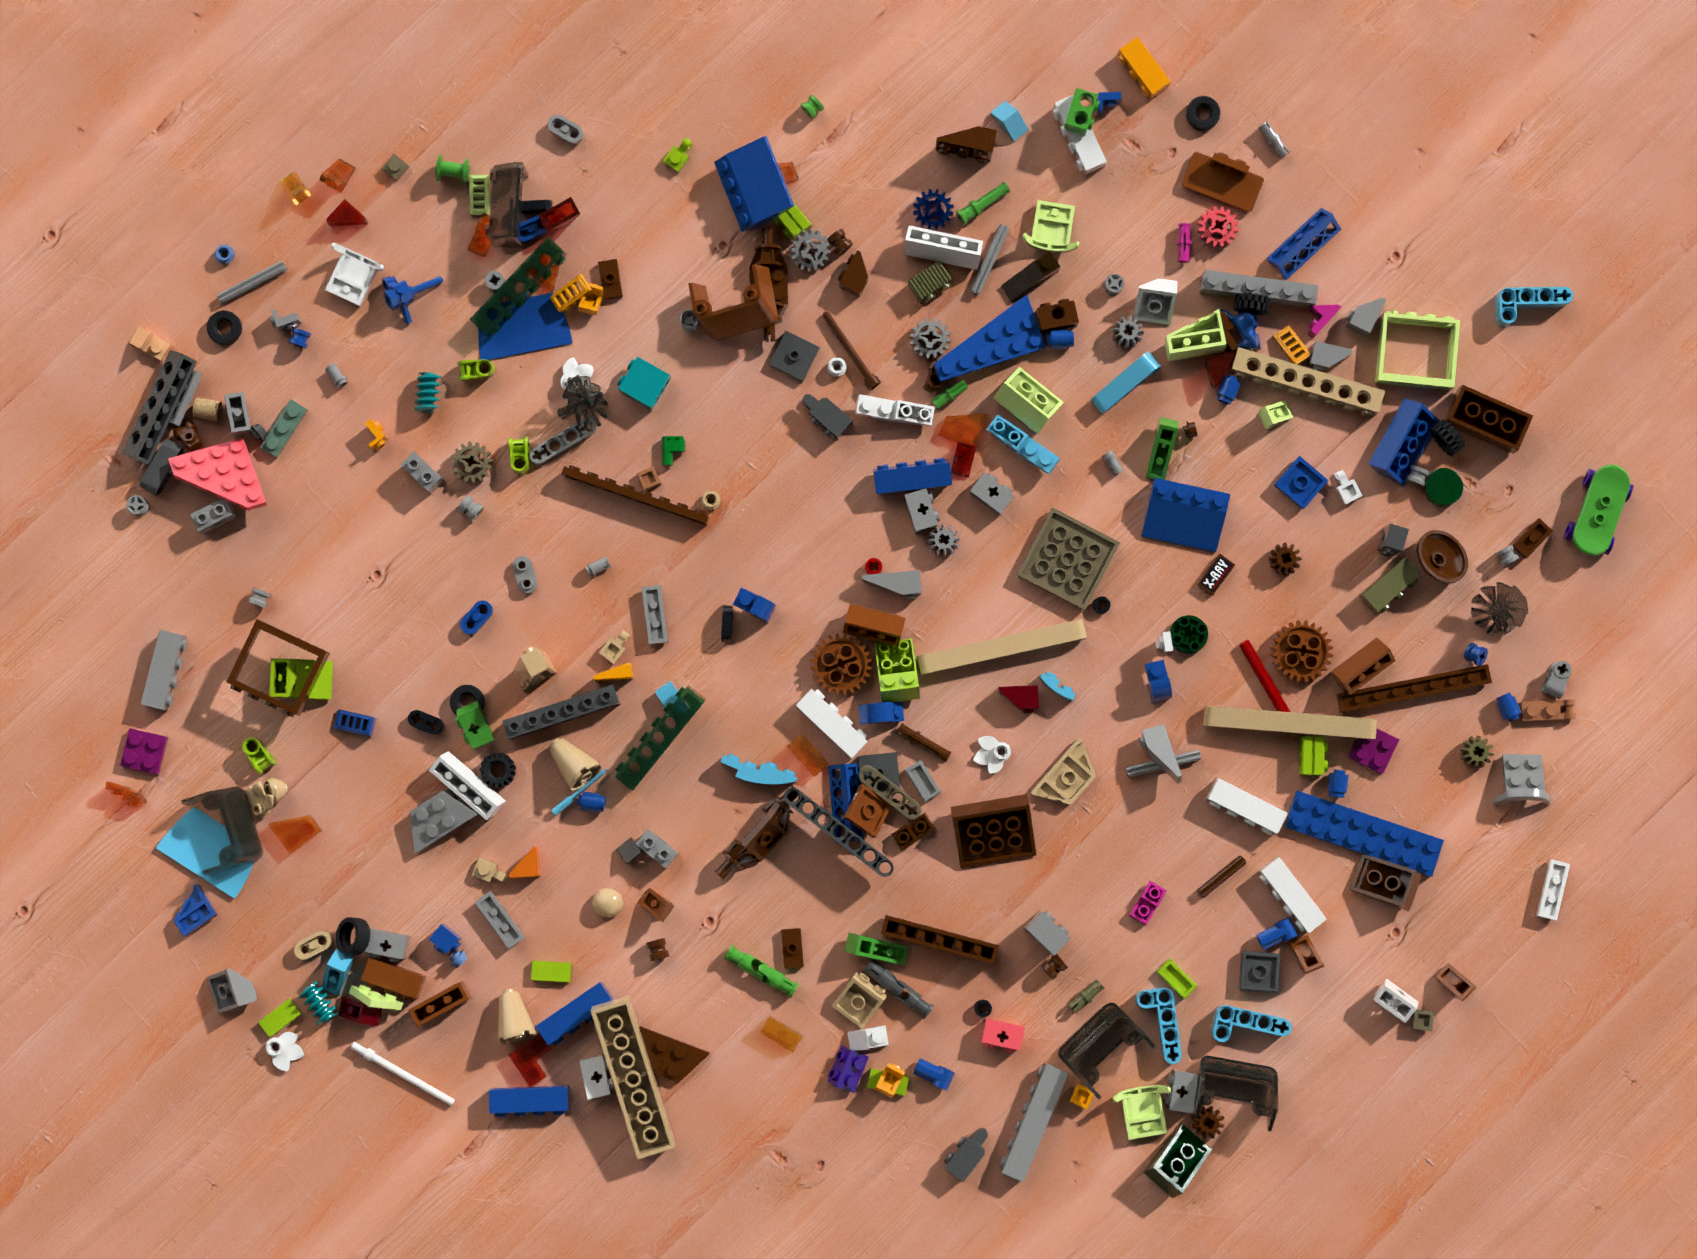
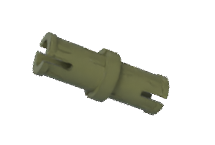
M1097 979L1085 990L1082 989L1080 991L1081 994L1067 1004L1070 1008L1078 1004L1073 1009L1075 1014L1088 1002L1091 1003L1092 998L1104 989L1102 984L1094 989L1100 983Z

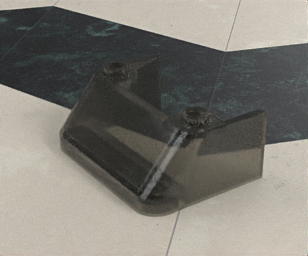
M523 162L494 165V168L490 169V180H492L489 225H486L485 234L486 237H489L493 247L523 248L524 246L519 237L523 178H528L529 174Z
M237 786L208 791L181 800L182 804L187 806L202 802L203 806L208 810L221 809L231 845L224 847L219 852L221 865L203 870V875L211 876L257 861L262 857L263 847L244 789Z
M1108 1003L1060 1047L1058 1056L1100 1100L1102 1097L1092 1087L1100 1077L1096 1067L1123 1041L1129 1046L1136 1045L1142 1039L1152 1048L1155 1047V1044L1115 1003Z
M1204 1056L1201 1059L1198 1071L1194 1117L1198 1118L1202 1105L1212 1104L1214 1096L1252 1103V1110L1260 1116L1267 1117V1131H1272L1278 1112L1277 1071L1269 1066L1214 1056Z

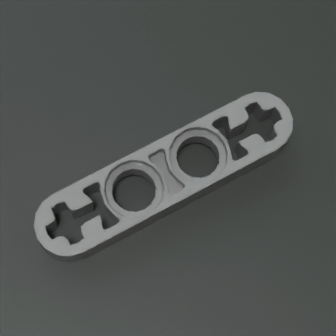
M590 418L580 420L534 447L529 453L530 460L536 465L544 464L592 436L597 430L596 423ZM585 423L593 424L591 431L584 430L581 432L583 434L582 437H580L579 432L575 429L579 427L582 430L585 427ZM568 432L576 433L577 438L575 441L569 442L566 440ZM557 441L560 443L558 451L550 450L551 442ZM544 446H546L547 451L551 454L547 456V453H544L541 456V460L534 459L536 456L535 452L542 453L545 451L543 449Z

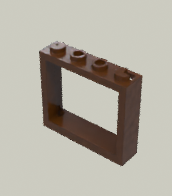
M256 619L226 683L231 684L230 688L239 693L242 690L248 692V697L256 701L259 698L265 700V705L276 709L278 706L284 709L282 713L291 717L294 714L300 716L330 653ZM260 630L318 656L294 707L237 681V677Z

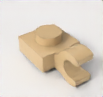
M623 630L616 640L610 637L599 653L615 664L626 651L622 645L628 640L630 634Z
M479 857L472 874L488 882H491L493 877L506 882L508 874L496 870L498 864Z

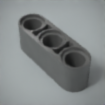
M165 439L142 477L139 486L158 496L172 475L168 458L182 455L184 448L169 439Z

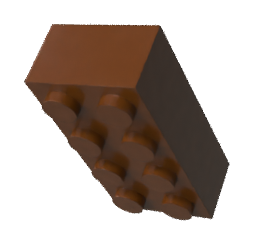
M1462 385L1457 389L1444 420L1449 422L1451 426H1454L1455 429L1513 454L1519 450L1533 415Z

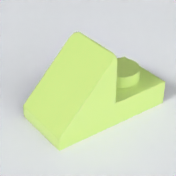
M1286 401L1266 406L1260 409L1259 412L1265 429L1293 418Z

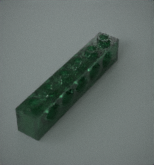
M548 236L470 320L486 336L491 334L494 336L501 328L499 325L503 321L507 322L514 315L512 312L517 307L520 308L526 303L527 300L525 298L530 293L534 294L540 286L538 284L543 279L546 281L553 274L552 270L555 266L559 267L564 263L567 253ZM545 255H549L551 259L548 265L542 264V258ZM532 269L537 270V277L534 279H530L528 275ZM518 283L524 284V290L521 293H517L515 289ZM505 297H510L511 304L507 307H504L502 303L503 299ZM496 310L498 317L492 321L489 315L491 311Z
M689 685L686 688L681 687L675 695L678 697L674 703L669 702L664 708L665 715L662 718H656L651 725L654 727L650 733L645 732L639 739L642 742L638 748L634 746L627 754L630 757L626 763L622 761L615 769L618 772L615 777L632 791L706 701L702 695ZM680 702L687 703L688 710L686 712L679 710L678 704ZM673 717L676 720V725L673 727L668 726L666 718ZM661 732L664 735V740L661 742L656 741L654 733ZM649 747L652 750V755H643L642 748ZM637 762L640 765V770L633 771L630 768V763Z

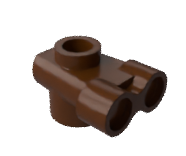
M931 361L928 367L929 373L923 389L931 394H936L943 383H939L933 366L935 361Z
M186 421L182 427H177L173 430L176 439L181 440L190 452L200 450L203 446L196 433L197 427L193 421Z

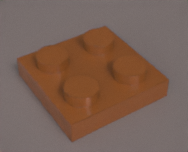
M862 784L859 785L843 818L871 838H876L892 805Z

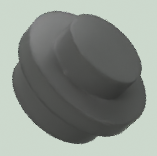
M258 423L255 426H250L252 437L256 441H264L268 435L265 429Z

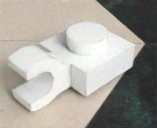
M1343 470L1334 473L1337 482L1340 484L1336 490L1344 505L1363 496L1355 480L1348 481Z
M1170 631L1162 632L1158 641H1155L1156 649H1163V653L1173 651Z

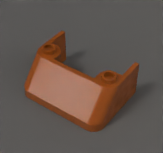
M753 264L755 284L745 288L743 293L744 303L717 311H712L706 286L688 283L693 312L712 339L722 340L776 323L778 314L769 267Z

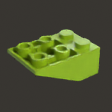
M912 638L901 639L899 647L881 642L874 643L881 701L898 702L920 699Z
M271 658L269 696L273 698L298 699L316 660ZM326 661L308 699L332 700L333 661Z

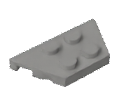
M441 791L410 811L415 853H418L477 816L478 813L475 810L472 811L464 803L454 799L452 795L445 791Z

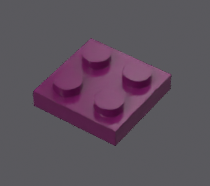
M129 728L120 766L159 774L168 737Z
M1376 729V739L1356 738L1347 758L1380 774H1384L1400 739Z

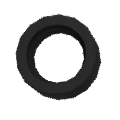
M347 917L340 922L335 940L339 951L344 954L360 955L366 950L370 941V928L365 920ZM355 927V939L351 945V933Z

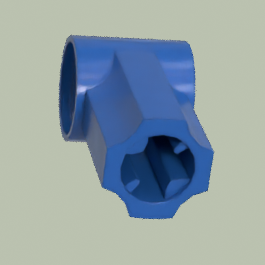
M1287 917L1275 923L1273 927L1260 932L1256 937L1262 949L1265 950L1281 941H1288L1298 934L1290 918Z
M920 1058L913 1074L947 1091L955 1072L940 1065L938 1067Z

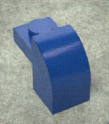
M742 587L733 603L734 606L767 623L776 608V604Z
M1164 660L1144 664L1149 682L1147 686L1151 702L1172 698L1171 683Z
M903 702L858 705L860 724L904 721Z

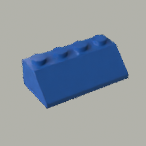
M1404 398L1368 464L1377 473L1401 486H1405L1406 478L1411 473V466H1416L1432 437L1430 429L1438 424L1440 420L1422 403Z

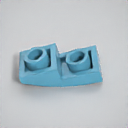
M1046 672L1045 675H1040L1039 679L1052 692L1069 701L1074 700L1076 693L1072 692V688L1064 685L1061 688L1058 687L1060 680L1056 679L1057 675Z
M671 680L655 691L677 725L693 715V711L684 701Z

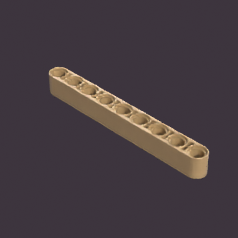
M1083 619L923 654L917 656L920 675H926L1086 639L1087 635Z
M1204 706L1203 725L1376 739L1377 719Z

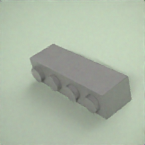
M159 630L141 705L168 711V707L172 706L173 688L175 689L178 684L176 676L183 664L181 657L183 651L187 648V636Z

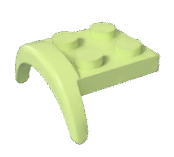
M1038 200L1032 237L1024 233L1023 240L1033 248L1048 252L1064 253L1077 249L1079 242L1069 244L1075 206Z
M1147 1085L1126 1089L1115 1094L1113 1097L1114 1103L1122 1101L1129 1140L1167 1133L1160 1093H1171L1170 1087Z

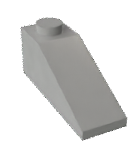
M920 570L862 575V581L894 594L906 596V599H916L922 593Z
M1162 724L1142 730V737L1139 738L1142 749L1145 748L1147 754L1177 784L1181 783L1182 775L1165 725Z

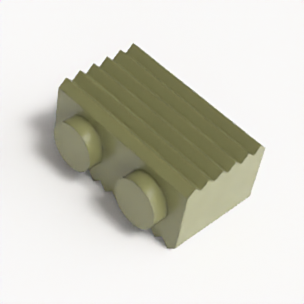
M937 261L910 279L908 286L920 303L923 301L927 303L935 297L934 294L939 290L944 292L950 288L952 278L941 262Z

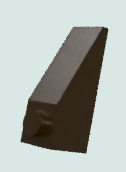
M1049 251L1002 284L1001 287L1012 302L1057 273L1060 265Z

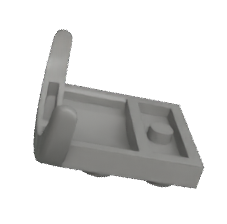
M1503 754L1501 758L1505 793L1495 797L1493 805L1510 801L1532 800L1546 803L1549 806L1551 802L1550 796L1545 792L1542 755Z

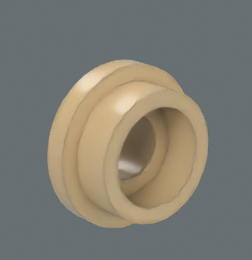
M707 491L703 494L701 502L704 508L714 510L720 505V496L715 491ZM708 498H714V503L709 504L707 502Z

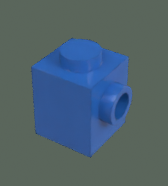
M441 924L429 938L435 944L434 948L441 954L444 952L448 954L451 951L454 953L461 945L459 943L461 937L445 924Z

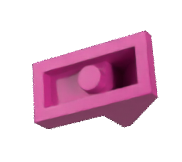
M1338 304L1311 306L1309 311L1317 318L1309 325L1311 330L1307 334L1314 338L1341 306Z

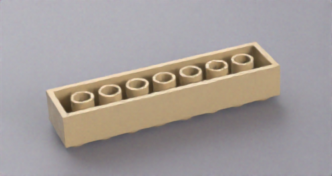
M629 995L591 1007V1014L637 1160L675 1148L672 1130Z

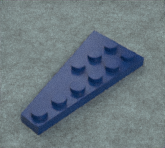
M1025 295L935 362L933 366L939 383L1044 350L1046 345L1028 295Z

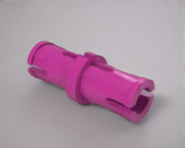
M1180 223L1178 225L1179 236L1176 245L1178 246L1179 263L1190 262L1189 253L1192 241L1190 240L1191 224Z

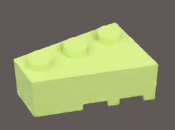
M1219 309L1206 317L1198 319L1195 323L1189 326L1186 325L1166 336L1164 344L1168 361L1225 351L1226 339Z

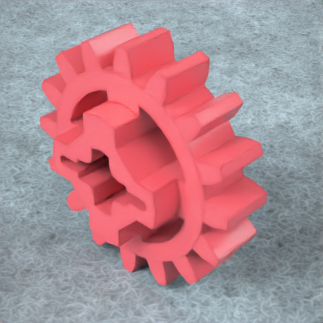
M1214 206L1212 212L1207 209L1205 211L1206 215L1202 214L1200 216L1203 221H1198L1197 225L1201 226V228L1197 230V233H1202L1200 239H1206V245L1211 242L1212 248H1215L1216 244H1219L1220 248H1222L1224 242L1230 245V239L1234 240L1236 238L1233 233H1238L1239 229L1235 227L1239 224V221H1234L1236 215L1231 216L1229 214L1230 209L1225 212L1224 206H1221L1220 210H1217L1216 206ZM1208 220L1210 227L1206 230V221ZM1223 224L1221 229L1217 228L1213 230L1215 225L1219 226ZM1230 224V233L1228 234L1226 228Z

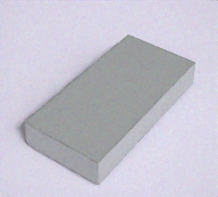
M921 760L905 769L924 802L941 793Z

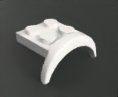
M332 243L331 248L342 255L325 290L361 307L377 271L382 272L384 266L339 244Z

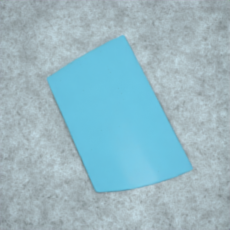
M196 807L187 812L156 846V849L232 898H236L245 884L257 852L255 845Z

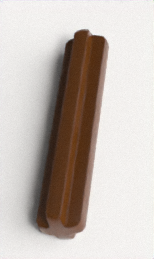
M1242 856L1235 858L1197 890L1200 896L1204 898L1242 868L1247 863Z

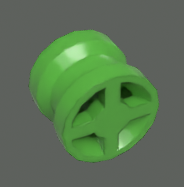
M813 95L809 96L807 102H803L800 105L803 111L812 119L816 117L818 111L824 109L821 102Z

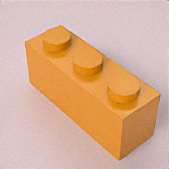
M1138 37L1119 49L1117 54L1119 63L1123 67H1127L1130 71L1128 72L1129 76L1133 81L1139 83L1141 86L1140 90L1144 96H1148L1151 100L1169 87L1170 79Z

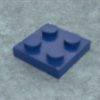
M1298 456L1274 486L1303 510L1329 480L1301 456Z

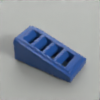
M338 709L334 728L372 736L376 718ZM343 714L347 715L344 726H341ZM350 716H353L354 718L352 726L350 728L348 727ZM357 718H361L359 728L355 729ZM366 719L368 720L366 730L363 731L364 720Z

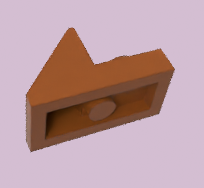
M650 887L638 903L662 922H664L674 908L670 901Z
M1308 935L1290 942L1291 948L1299 961L1300 969L1304 973L1308 974L1324 967Z
M1449 963L1435 976L1441 984L1450 990L1455 998L1464 1001L1477 988Z

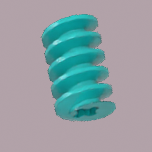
M419 372L418 374L422 376H418L417 381L421 383L417 384L416 388L421 391L416 392V396L419 399H416L415 403L420 406L415 407L414 410L421 413H435L433 410L438 409L439 406L435 405L434 402L440 401L439 398L435 397V394L440 393L435 387L441 386L440 383L436 382V379H440L442 376L435 373Z
M319 981L309 985L299 996L300 999L307 998L303 1003L304 1005L311 1004L308 1011H315L312 1015L313 1018L319 1017L316 1022L317 1025L326 1023L340 1013H333L336 1006L329 1007V1004L332 1002L331 999L324 1000L328 995L327 993L320 994L323 987L316 988Z

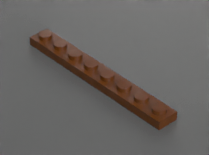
M572 465L569 468L564 467L561 474L564 477L706 526L708 524L709 516H706L707 512L700 509L692 511L688 509L689 506L682 503L672 504L670 503L671 500L665 497L654 498L650 492L644 490L641 493L634 491V487L624 484L622 487L617 485V481L613 479H599V475L589 471L587 474L582 473L580 468Z
M1488 664L1358 689L1351 695L1347 692L1338 693L1336 696L1340 713L1489 684L1492 683Z

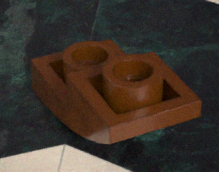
M925 812L891 835L899 848L903 850L936 828Z

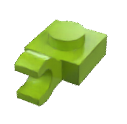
M685 137L679 149L673 146L663 162L679 173L690 158L686 153L693 145L692 141Z

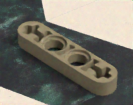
M865 765L860 768L859 778L862 783L907 818L916 819L919 817L921 808L916 800L874 767ZM864 771H871V776L876 779L873 785L871 784L873 783L871 778H864ZM879 782H886L888 788L885 791L878 790L877 784ZM896 793L903 796L902 801L899 803L892 801V796ZM906 800H909L907 801V805L911 808L916 806V813L911 812L909 814L908 807L904 805Z

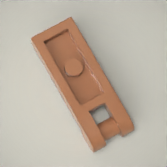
M1575 699L1520 702L1521 721L1576 719V713H1574L1573 708ZM1560 706H1566V713H1561Z

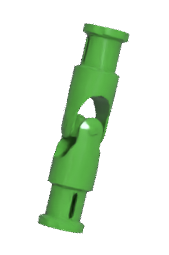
M733 944L724 958L725 961L733 962L738 965L739 969L763 981L773 989H779L786 993L790 999L799 985L798 982L790 981L785 978L784 974L768 967V965L750 954H744L737 950ZM752 965L759 966L758 970L754 971Z

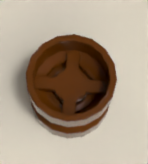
M843 229L837 230L827 239L830 245H834L835 252L838 255L843 254L853 246L852 241L845 237L846 233Z
M665 938L646 942L647 948L651 952V961L669 957V952L665 949Z
M1057 954L1055 956L1052 955L1051 960L1048 962L1045 961L1041 964L1052 980L1058 976L1060 971H1065L1068 968Z

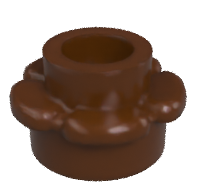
M1187 421V425L1183 426L1185 436H1190V439H1193V437L1198 436L1194 421L1190 423Z

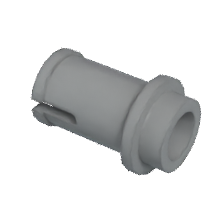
M335 363L326 367L325 371L333 380L335 387L342 388L348 383L347 377L342 375Z
M1111 450L1102 456V461L1106 462L1114 476L1124 469L1117 460L1116 453H1113Z
M606 556L591 564L588 563V566L585 568L590 577L593 575L595 577L597 573L611 566Z

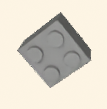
M1039 911L1023 928L1050 954L1055 956L1070 940L1067 936L1069 932L1062 925H1055L1053 923L1055 918L1045 911L1043 913Z

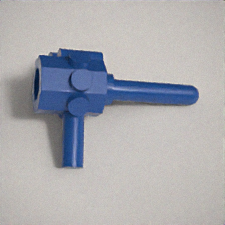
M394 276L385 277L382 279V284L386 290L384 291L386 304L391 310L400 308L405 324H409L412 322L408 306L413 302L415 294L441 284L443 278L439 276L411 287L407 285L405 280L398 283Z

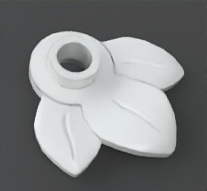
M574 357L567 360L563 366L564 375L560 380L561 387L567 392L576 390L580 393H588L594 386L588 380L593 374V366L589 364L578 366ZM568 379L573 381L572 385L567 383Z
M992 736L978 738L982 749L976 753L973 760L980 765H988L990 774L1000 771L1004 761L1011 755L1009 745L1004 742H998ZM999 748H1003L1005 750L1004 755L1001 756L998 754Z
M285 1032L279 1038H271L266 1043V1052L272 1056L273 1064L283 1071H289L290 1060H297L304 1056L302 1048L295 1044L298 1035L293 1032ZM275 1043L279 1045L278 1051L273 1049Z

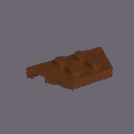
M639 1026L653 1073L679 1083L710 1053Z

